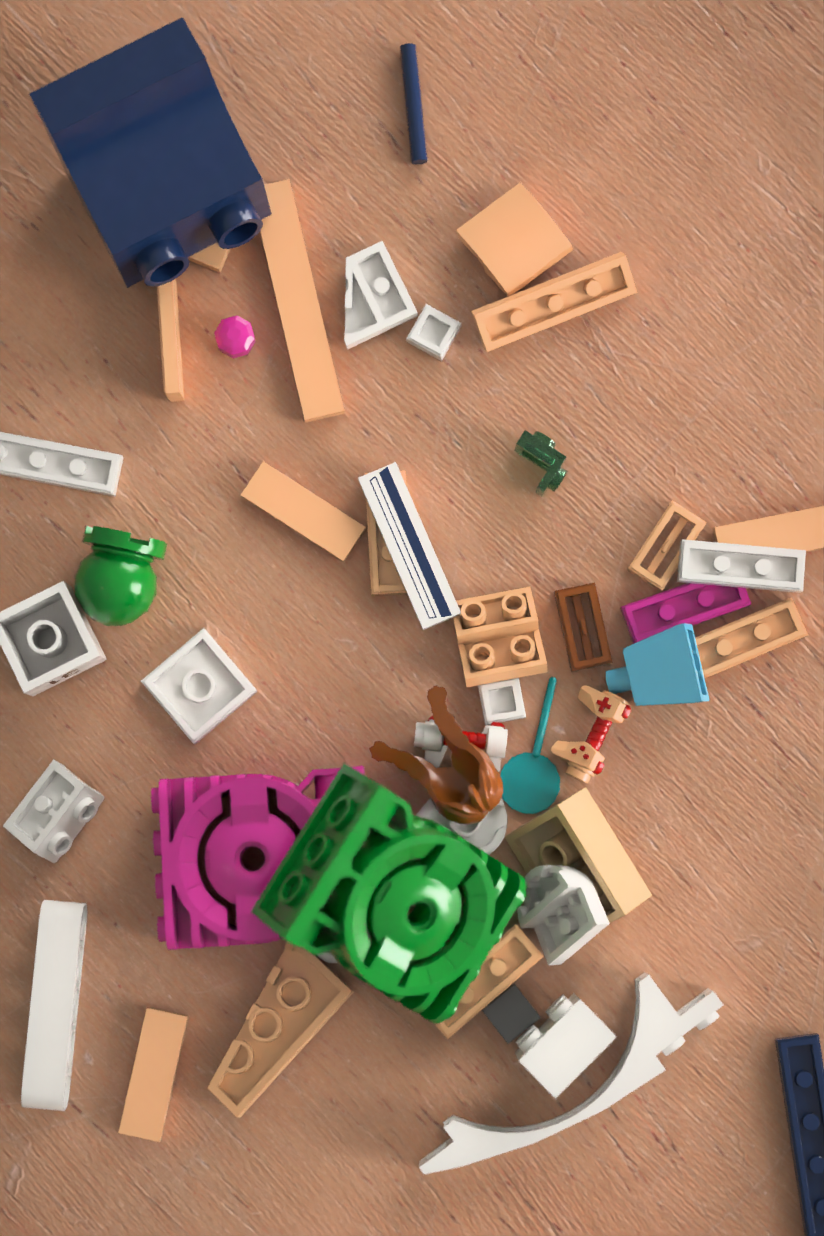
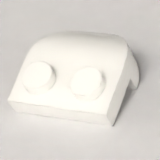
M542 865L533 868L525 876L526 897L524 905L517 908L521 929L534 928L548 965H561L609 925L592 881L580 870L564 865Z

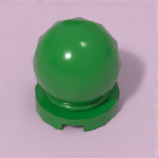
M85 526L82 542L91 545L93 552L80 562L74 576L75 597L84 612L92 620L106 626H123L134 622L148 612L156 596L157 577L150 563H153L154 559L164 560L167 543L154 538H149V541L130 538L131 533L98 526Z

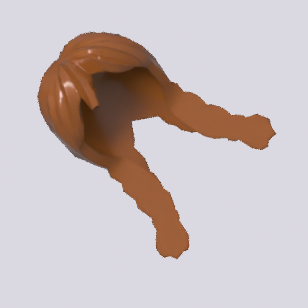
M435 685L428 690L427 699L431 705L434 722L442 736L445 737L447 746L452 751V767L435 768L432 763L427 762L424 758L414 756L406 751L390 748L381 741L374 742V746L369 748L371 757L378 762L394 763L397 768L407 771L413 779L419 780L422 786L427 789L438 812L447 820L459 824H475L481 822L488 812L499 804L503 794L501 775L488 754L470 743L468 737L462 733V728L455 721V716L447 711L446 689Z

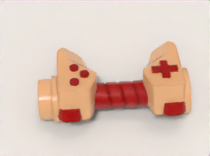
M585 685L580 688L578 699L597 715L591 732L586 741H556L551 747V751L559 758L568 761L566 774L588 784L590 778L594 777L595 774H600L604 768L603 761L605 758L599 750L612 723H622L624 719L628 718L631 708L628 705L629 702L620 696L606 690L600 692Z

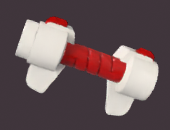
M431 716L425 723L416 722L414 747H422V750H425L424 759L432 763L435 768H439L448 746L445 737L442 736L434 722L433 716ZM492 722L491 726L486 725L483 728L482 733L462 731L468 737L470 743L488 754L499 772L501 758H505L508 729H505L504 725L500 722Z

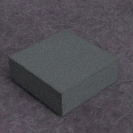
M515 984L482 1009L483 1013L508 1044L541 1018Z

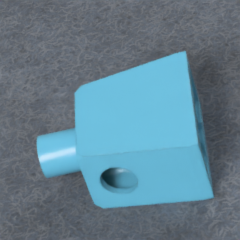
M683 623L625 647L623 655L626 666L608 670L605 674L609 692L618 694L632 690L636 706L710 701L692 624Z

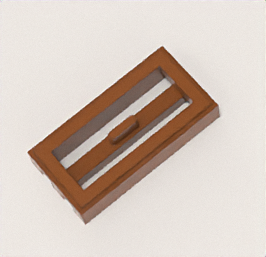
M595 583L554 591L571 672L612 664ZM580 594H588L601 657L594 658ZM566 597H572L585 660L582 661L578 660L565 601Z

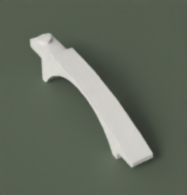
M644 972L635 979V1016L626 1049L609 1078L594 1094L567 1113L554 1119L526 1126H489L452 1115L443 1122L445 1125L443 1128L451 1138L419 1161L420 1170L423 1174L453 1169L528 1146L605 1110L665 1071L666 1069L656 1055L660 1052H663L665 1056L671 1054L685 1043L683 1035L696 1026L698 1030H702L713 1023L719 1017L716 1010L722 1007L723 1003L714 991L707 988L676 1012L650 975Z

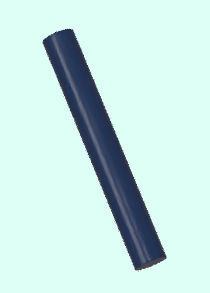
M406 43L400 46L411 161L414 165H421L427 163L428 160L415 44Z

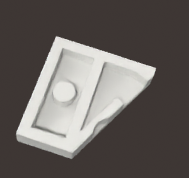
M383 241L346 258L344 342L347 350L418 316V312Z

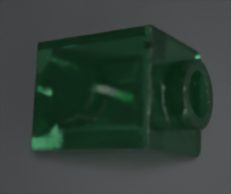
M525 430L516 443L515 452L547 472L535 492L543 497L548 488L555 492L568 471L563 469L562 466L567 456L554 449L556 443L548 436L538 431L532 435Z

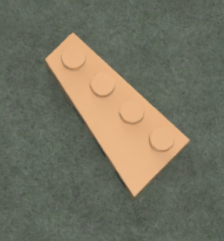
M288 941L284 946L286 948L276 966H273L267 977V983L256 1003H253L245 1018L246 1021L237 1038L231 1043L207 1087L237 1118H240L354 993L317 955L310 953L300 946L296 947Z

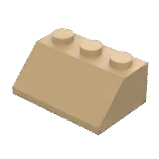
M586 787L504 836L527 874L533 868L542 865H564L583 872L592 881L609 923L625 916L652 896Z

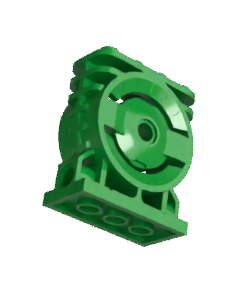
M344 763L250 912L280 937L296 947L300 946L314 955L331 951L335 960L349 973L367 985L379 990L391 1000L398 1001L410 1011L420 1014L429 1022L439 1024L454 1015L461 997L470 983L478 976L481 965L492 947L501 939L504 928L513 913L525 900L526 880L522 875L448 828L430 819L413 815L408 802ZM415 904L414 910L408 914L410 907ZM366 927H367V930H368V932H369V935H370L371 938H372L370 941H369L368 936H367Z

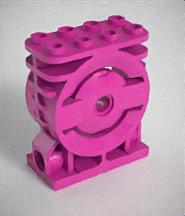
M351 766L365 775V768L363 766ZM341 768L312 770L299 786L283 778L266 774L160 779L159 787L151 789L152 812L158 813L160 819V830H154L153 832L154 855L161 856L162 873H156L155 875L157 899H163L164 915L157 918L159 942H166L168 950H177L183 948L195 949L215 946L253 945L283 939L250 912L297 838L286 822L270 814L269 789L276 790L278 809L287 814L297 824L299 829L302 830ZM314 782L315 799H310L304 792ZM229 794L231 816L222 821L212 832L206 845L205 868L208 879L214 889L224 899L236 904L237 926L228 923V909L218 903L207 891L198 868V851L201 839L212 821L223 813L222 798ZM252 846L260 848L265 856L264 865L258 871L247 869L242 860L245 850ZM366 927L368 939H372Z

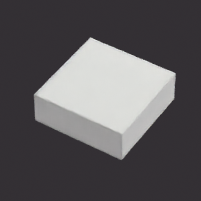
M426 304L407 336L406 342L442 361L460 330L461 323Z
M519 678L478 685L485 725H490L492 722L501 723L526 718Z

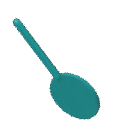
M550 677L532 753H522L512 757L503 766L500 773L503 782V800L511 809L523 814H536L546 810L555 802L560 791V777L556 766L547 757L540 755L557 683L555 677Z

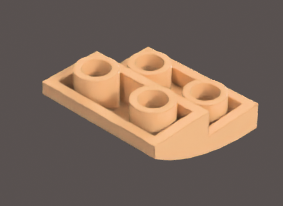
M521 183L510 189L456 230L461 242L483 264L486 274L507 296L517 293L573 251L571 243L560 228Z
M530 587L456 601L461 614L453 617V623L466 687L548 672L539 631L538 617Z

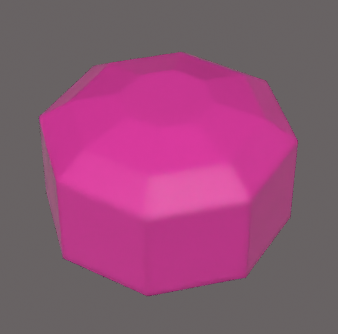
M239 316L222 319L214 332L219 351L233 359L248 355L256 342L251 323Z

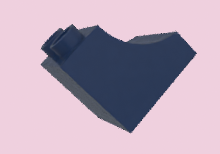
M183 17L29 93L68 178L127 288L142 280L148 286H160L173 281L188 268L190 263L189 256L215 243H218L222 249L239 247L252 240L263 227L262 219L272 215L263 179L230 117L206 57Z

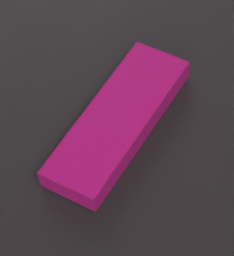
M687 583L621 606L620 609L634 644L679 624L686 623L694 626L750 606L751 602L746 588Z

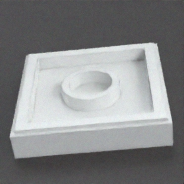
M205 628L141 680L142 684L193 744L198 743L258 692Z

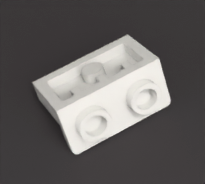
M53 759L3 827L33 853L56 863L70 849L73 840L84 825L95 816L98 807L104 800V796L84 783L64 765Z

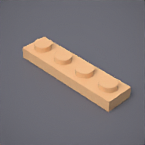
M619 252L475 309L471 313L483 348L486 352H489L635 294L637 290L626 255Z

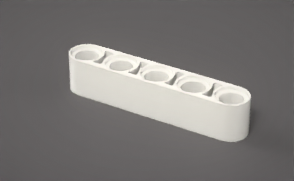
M44 900L41 905L21 1089V1106L23 1108L65 1111L68 1105L87 925L86 903Z

